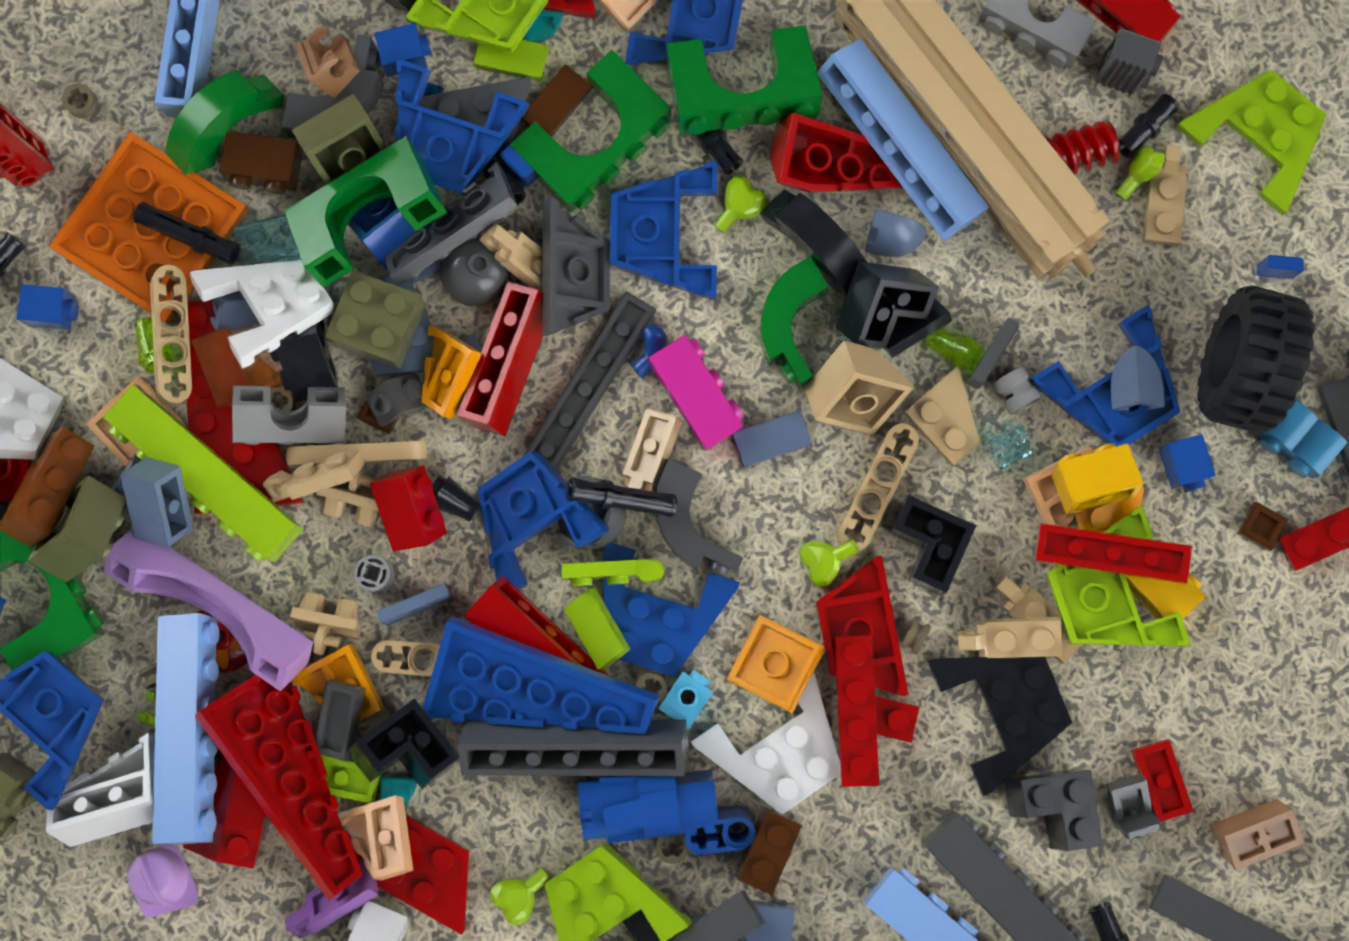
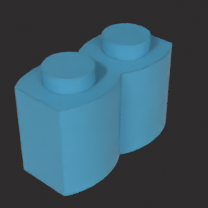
M1297 400L1292 409L1287 411L1286 418L1278 423L1276 428L1264 433H1256L1261 437L1259 443L1264 449L1274 455L1282 454L1290 461L1288 467L1302 478L1308 476L1313 479L1320 476L1348 443L1337 431L1319 420L1307 407Z

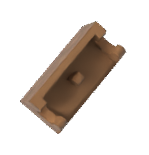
M320 26L313 31L304 43L300 41L296 48L306 78L335 99L359 73L360 69L348 38L340 33L332 39L330 44L322 45L319 40L322 36H325L327 28L326 26Z
M1278 799L1209 825L1216 840H1219L1223 849L1219 850L1221 856L1236 871L1305 844L1294 809Z

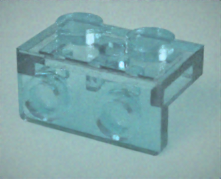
M285 214L234 227V235L241 247L242 266L301 260Z

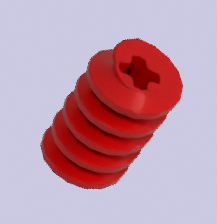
M1103 121L1095 122L1093 127L1084 125L1079 131L1070 129L1066 132V135L1056 133L1052 139L1045 137L1074 175L1078 174L1079 163L1088 172L1092 169L1093 159L1100 168L1105 166V156L1107 155L1113 164L1119 161V141L1115 128L1109 121L1106 123Z

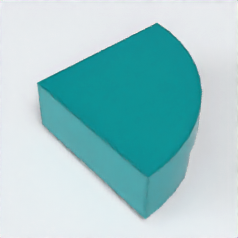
M542 10L525 34L523 40L540 43L549 39L559 29L564 17L563 12Z
M380 777V800L396 795L403 797L405 805L411 799L410 797L414 795L418 783L413 777Z

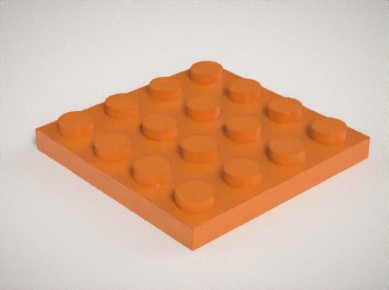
M130 131L48 247L151 313L150 281L159 267L173 265L181 269L186 278L188 298L195 288L191 281L190 272L208 269L216 257L206 253L200 255L193 252L192 247L134 223L133 215L136 207L141 202H146L199 227L207 226L213 229L215 234L225 239L231 237L249 211V208L195 172L185 175L164 152ZM165 274L164 278L159 281V284L166 285L167 296L164 300L159 299V302L171 300V289L177 284V282L170 280V275ZM164 309L160 312V319L169 325L177 312L173 309Z

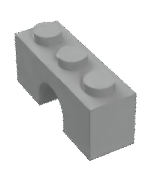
M1029 0L987 1L979 20L984 22V26L989 31L996 34L1004 32L1015 38V43L1019 47L1028 51L1035 49L1046 55V60L1057 67L1066 66L1071 69L1097 24V21L1068 5H1066L1062 14L1056 20L1041 22L1031 15L1028 7Z
M233 386V443L248 445L259 443H281L284 445H294L297 443H318L320 445L345 443V387H308L307 401L304 406L295 411H283L272 403L270 386Z

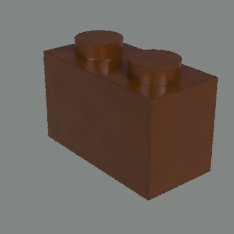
M228 131L225 136L219 172L229 182V185L234 188L249 190L251 185L264 186L265 191L282 195L285 194L286 190H297L303 149L296 140Z
M763 807L755 825V839L742 855L734 874L736 879L772 896L802 825L789 817Z

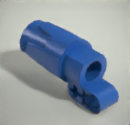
M712 769L686 772L684 776H599V778L578 780L579 811L584 841L607 838L608 843L684 834L685 843L689 850L695 854L705 855L743 850L748 848L755 839L756 830L753 818L747 809L741 806L717 808ZM735 822H743L747 825L746 830L739 834H734L728 829ZM720 824L722 835L717 836L716 825ZM697 828H704L705 836L697 837Z

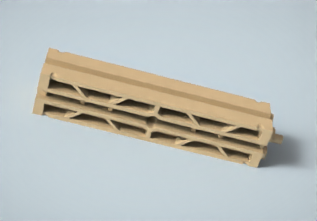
M838 0L837 4L840 7L835 11L834 20L841 29L847 32L848 38L852 43L860 38L863 40L990 207L985 211L1023 261L1029 264L1030 270L1037 279L1040 280L1046 274L1051 279L1067 268L1069 266L1068 263L1071 261L1085 278L1097 271L1098 269L1090 261L1086 253L1092 250L1097 245L1096 243L1105 236L1102 230L1111 220L1102 209L1100 210L1096 207V201L936 0Z

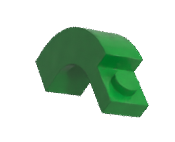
M238 71L225 74L207 84L186 103L171 127L165 154L185 175L215 167L219 146L226 133L236 123L248 116L282 107L285 95L264 74L245 79Z
M811 256L788 269L775 282L764 303L760 321V341L768 365L782 359L783 363L779 367L784 378L789 384L795 382L798 389L809 384L813 379V375L793 341L791 322L800 309L826 295L828 286Z

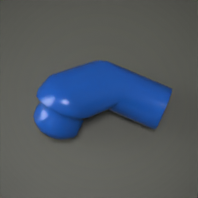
M653 324L646 326L642 331L641 336L645 341V353L631 364L632 369L640 378H644L652 371L646 359L666 347L667 343L664 330Z

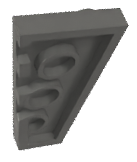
M497 162L487 170L490 176L479 186L472 182L462 191L465 194V198L453 208L444 206L447 213L432 221V226L429 229L421 228L415 231L385 257L389 276L397 286L406 280L416 278L424 268L437 260L446 258L453 249L467 240H473L483 229L495 221L505 219L513 209L518 207L505 172Z

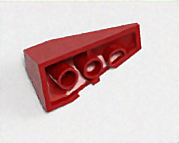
M795 113L776 123L770 160L777 183L808 193L903 189L902 185L864 135Z
M223 756L214 771L217 779V789L214 793L216 828L213 832V842L183 844V848L214 862L253 869L258 860L267 815Z

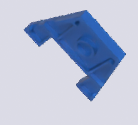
M673 0L666 38L630 32L625 63L627 65L667 60V43L702 39L704 54L733 50L743 0Z
M398 59L396 63V72L398 73V90H396L398 125H396L395 142L406 136L424 159L435 186L465 195L462 191L472 182H475L526 113L530 104L527 101L496 92L485 127L422 107L420 104L431 71L428 68Z
M717 161L705 163L703 167L690 171L686 169L677 172L674 176L665 179L652 180L611 193L610 266L710 300H716L717 265H680L679 255L680 197L717 196Z
M1149 305L1127 317L1118 325L1132 346L1137 345L1145 349L1154 358L1162 376L1165 407L1147 410L1146 405L1138 404L1129 407V411L1112 410L1111 378L1113 372L1080 392L1059 361L1029 380L1034 387H1037L1040 392L1106 444L1113 443L1115 447L1127 443L1130 445L1180 413L1169 369L1164 364L1160 350L1162 347L1159 334L1156 335L1152 322L1153 313Z
M539 452L527 453L478 488L484 532L489 534L492 553L488 555L490 569L495 570L496 581L504 576L518 590L526 586L528 582L514 554V549L562 517L576 547H585L609 531L608 526L586 503L571 502L566 499L567 482Z
M611 542L603 547V561L633 560L636 550ZM708 573L698 608L695 609L625 587L626 584L607 585V579H603L604 604L631 649L618 660L675 677L734 595L740 582Z
M44 651L5 675V678L0 681V711L50 756L23 788L47 810H54L59 803L104 699L55 654L50 651Z

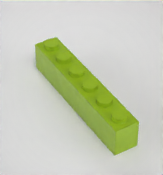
M132 384L103 416L112 425L108 431L124 444L130 441L139 448L135 454L141 460L147 457L180 466L184 488L193 495L189 501L207 515L209 511L215 514L220 519L217 526L232 538L238 534L247 542L244 549L261 562L265 558L266 560L276 562L304 530L139 387Z

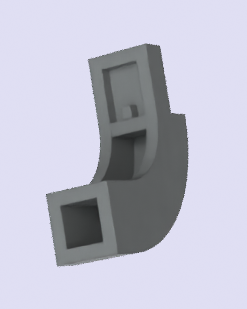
M357 34L354 56L360 71L335 99L328 94L323 96H306L288 93L282 128L289 137L296 138L292 132L294 128L353 93L367 115L370 114L377 104L384 86L379 72H374L379 69L380 55L371 36Z
M669 458L659 480L657 492L675 494L678 502L675 515L671 518L657 515L664 540L682 562L698 571L704 558L710 561L707 567L724 576H727L729 571L736 574L743 558L705 540L695 530L691 522L690 504L702 479V474Z

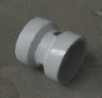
M1024 366L1013 370L992 384L996 392L1006 398L1005 407L1010 415L1042 397L1037 387L1030 386L1028 381L1029 374Z
M367 555L357 562L353 575L359 587L372 593H381L387 591L393 585L396 573L390 561L378 555Z

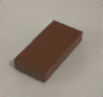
M565 64L532 102L521 119L528 126L536 121L552 137L592 91V85Z

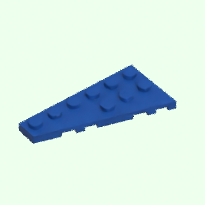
M451 617L446 622L423 710L431 720L434 718L451 719V722L478 720L486 721L488 724L528 727L556 725L563 726V729L577 730L578 727L599 728L605 732L646 734L650 727L659 695Z

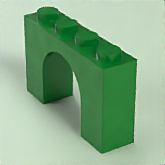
M806 25L771 30L770 55L775 77L766 87L751 93L731 92L714 82L707 69L702 39L667 43V69L680 135L690 133L697 135L719 129L735 130L742 126L757 124L771 125L792 113L808 118L819 116L822 93Z
M612 49L586 73L587 80L592 85L593 90L616 112L621 122L617 138L607 149L589 156L570 153L563 149L536 121L510 144L534 169L536 179L570 213L577 207L580 210L584 209L595 197L593 192L602 183L605 186L611 184L620 174L618 168L627 160L630 162L635 161L646 148L644 144L653 135L656 138L662 136L671 125L669 121L671 119V107Z
M406 136L284 210L303 266L322 287L327 286L354 269L345 247L344 233L354 214L366 204L381 198H393L398 210L415 231L447 213L424 159Z
M0 531V572L18 563L27 562L33 565L28 562L34 545L29 547ZM35 566L42 572L49 584L50 604L46 615L38 625L0 647V651L11 671L44 651H50L60 660H63L105 635L101 628L104 624V619L95 606H89L83 595L87 592L86 587L78 576L65 582Z

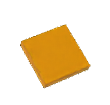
M759 615L726 680L793 714L826 648Z

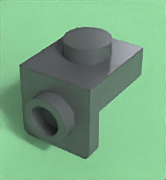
M416 373L386 379L366 395V399L381 427L390 424L397 417L421 412L428 408V406L421 402L423 385Z
M1141 773L1106 783L1114 822L1126 839L1145 837L1149 833L1161 829L1160 820L1152 810L1147 780Z

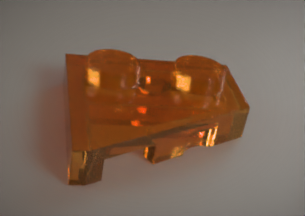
M227 328L191 340L218 409L232 404L233 386H270V388L283 386L280 375L257 355L254 356L255 362L245 368L241 367L229 344L228 337L234 334Z

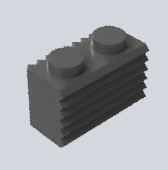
M1120 28L1104 53L1095 78L1096 83H1102L1103 87L1108 85L1110 89L1115 87L1116 91L1122 90L1123 94L1128 92L1130 96L1134 95L1139 87L1146 89L1151 77L1156 76L1162 63L1163 56L1158 54L1162 42Z

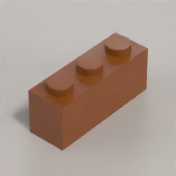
M64 427L47 437L36 460H33L2 518L0 531L29 547L47 538L74 488L94 445Z

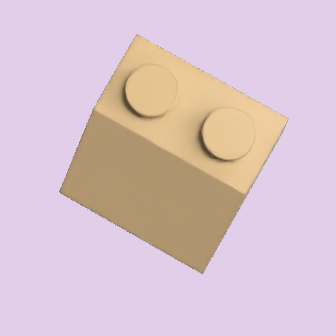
M844 340L804 389L815 421L873 435L914 387L910 380L876 350Z

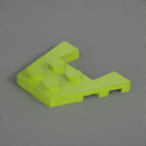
M417 0L405 18L410 24L416 23V26L513 53L549 0H462L454 11H451L437 0Z
M1270 70L1185 118L1176 128L1201 148L1223 122L1227 123L1280 167L1277 174L1258 196L1278 213L1284 215L1291 206L1327 114L1275 71Z
M1143 506L1136 508L1103 532L1142 539L1154 538ZM1057 565L1046 573L1069 644L1191 645L1180 612L1146 623L1141 622L1125 575Z
M608 843L599 846L545 883L559 941H594L639 910L643 911L660 941L669 940L692 925L693 921L685 912L681 914L668 902L670 899L660 890L656 891L641 878L642 874Z

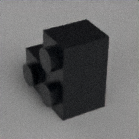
M859 261L835 327L855 344L886 349L898 316L927 320L939 286L917 269Z
M321 320L299 335L292 332L280 340V347L270 352L274 362L280 361L283 369L280 370L283 387L286 391H292L296 403L307 400L308 387H338L336 367L326 344L324 320Z
M908 495L902 501L889 533L921 547L907 581L940 596L946 594L976 525Z
M415 698L357 740L348 752L370 782L400 761L422 790L449 770L459 759L458 753Z
M1072 769L1004 779L1009 817L1032 818L1045 816L1050 849L1072 851L1103 846L1091 770Z

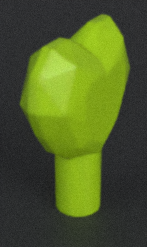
M1150 146L1142 147L1132 157L1128 167L1129 175L1115 193L1127 201L1140 183L1147 182L1160 173L1165 162V155L1161 152H1155Z
M735 176L728 182L725 190L724 202L726 211L715 222L714 226L725 234L736 219H750L760 215V212L768 205L767 196L762 191L753 189L750 181L744 176Z
M853 539L837 547H833L825 542L809 541L801 547L799 557L802 563L809 568L811 583L818 587L830 585L840 571L841 561L859 553V547Z
M541 868L526 881L517 878L499 881L490 890V900L495 906L503 909L504 918L510 925H521L528 920L535 904V892L551 880V878Z

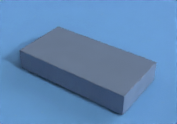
M801 410L736 431L732 434L743 468L812 445Z
M444 583L380 609L376 613L380 623L389 626L453 600L454 596L450 586Z

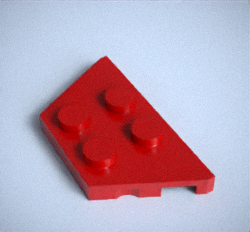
M877 556L815 602L823 646L826 648L825 657L829 675L836 676L834 637L872 636L875 688L896 695L907 696L909 693L882 556Z
M406 814L413 871L384 880H376L377 887L462 935L466 929L470 850ZM355 851L357 860L359 862L363 859V857L360 854H357V852Z

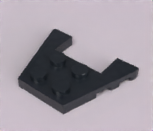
M965 657L932 659L928 661L940 692L976 679L998 732L1004 751L969 764L982 796L989 795L1004 782V779L1009 778L1072 724L1046 657Z

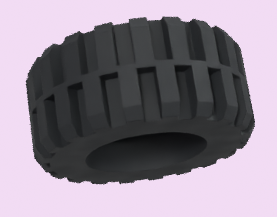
M1254 285L1240 288L1228 298L1227 304L1222 307L1219 312V318L1214 322L1211 329L1212 333L1205 346L1206 351L1201 361V373L1198 377L1197 386H1199V391L1197 393V400L1200 402L1199 409L1208 420L1254 433H1264L1276 428L1278 423L1286 418L1287 411L1292 409L1296 401L1295 397L1303 386V379L1310 365V353L1313 351L1314 340L1312 339L1315 332V323L1312 321L1314 315L1309 305L1302 298Z

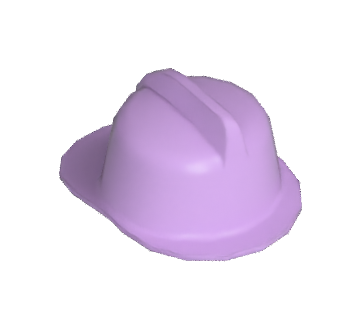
M162 844L138 856L128 866L127 878L129 888L147 919L197 904L198 892L195 881L183 855L176 846Z

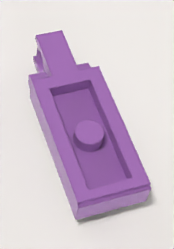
M364 859L358 862L363 875L333 899L328 900L319 887L305 895L306 902L304 906L285 918L286 931L291 932L300 939L317 933L379 894L377 881L372 878L365 867Z

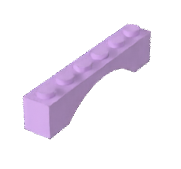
M133 529L113 544L105 560L104 573L132 592L153 593L173 597L190 603L217 618L239 642L247 657L250 671L279 691L308 665L313 641L308 639L302 632L293 629L278 619L272 612L264 610L249 600L242 592L234 590L219 580L213 573L207 572L189 560L183 553H178L171 547L135 538Z

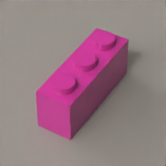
M685 334L646 360L703 450H708L743 428L744 426L740 419L744 415L733 399L727 401L720 390L725 385L716 370L712 368L708 371L701 360L705 353L695 338L689 340Z

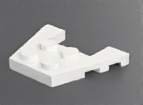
M302 260L190 272L192 284L203 302L240 291L261 324L260 327L228 337L230 348L242 368L255 362L254 356L265 349L270 353L280 347V340L292 332L299 335L334 313L332 299L324 287L305 269Z
M1 358L0 458L36 460L61 411L63 397Z
M814 672L798 702L802 712L742 754L737 752L718 723L691 741L696 749L782 815L840 775V760Z

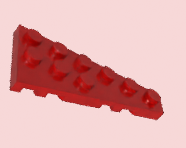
M202 300L189 301L187 304L192 390L186 400L188 429L271 500L272 498L263 486V483L268 477L281 470L291 474V469L286 463L279 443H259L256 445L233 443V386H253L247 368L241 367L230 348L228 337L232 336L231 331L216 332L210 321V317H215L212 300L205 302ZM288 497L273 503L277 506L305 502L303 497L294 500ZM194 506L195 514H204Z
M254 675L201 709L195 717L328 900H331L363 875L349 834L343 830L337 813L339 805L335 795L331 796L325 779L328 774L310 722L305 720L299 704L301 696L297 685L293 686L292 681H290L279 691L259 676Z

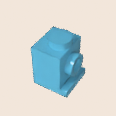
M692 670L690 675L682 672L658 709L673 719H686L687 728L690 729L713 694V691L708 689L711 681L695 670ZM691 690L694 692L695 701L692 704L687 705L681 701L683 691Z

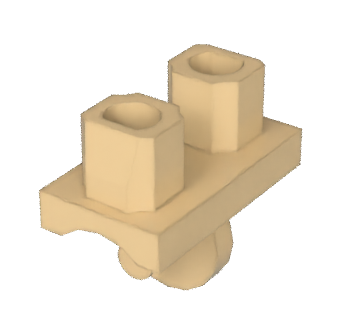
M365 464L353 480L317 492V495L323 496L322 514L331 517H342L345 512L346 503L357 506L355 522L372 527L377 522L380 513L369 484L376 480V478L365 475Z
M306 592L299 608L292 607L290 619L295 620V628L305 629L303 634L314 643V654L323 656L327 646L339 648L341 637L359 640L361 627L358 622L359 605L356 601L339 599L335 615L323 613L326 604L325 596Z

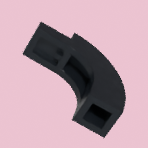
M784 189L778 196L772 199L760 212V215L769 225L789 237L809 257L811 256L827 284L846 297L859 261L867 262L865 257L841 227L818 205L802 193L795 196Z

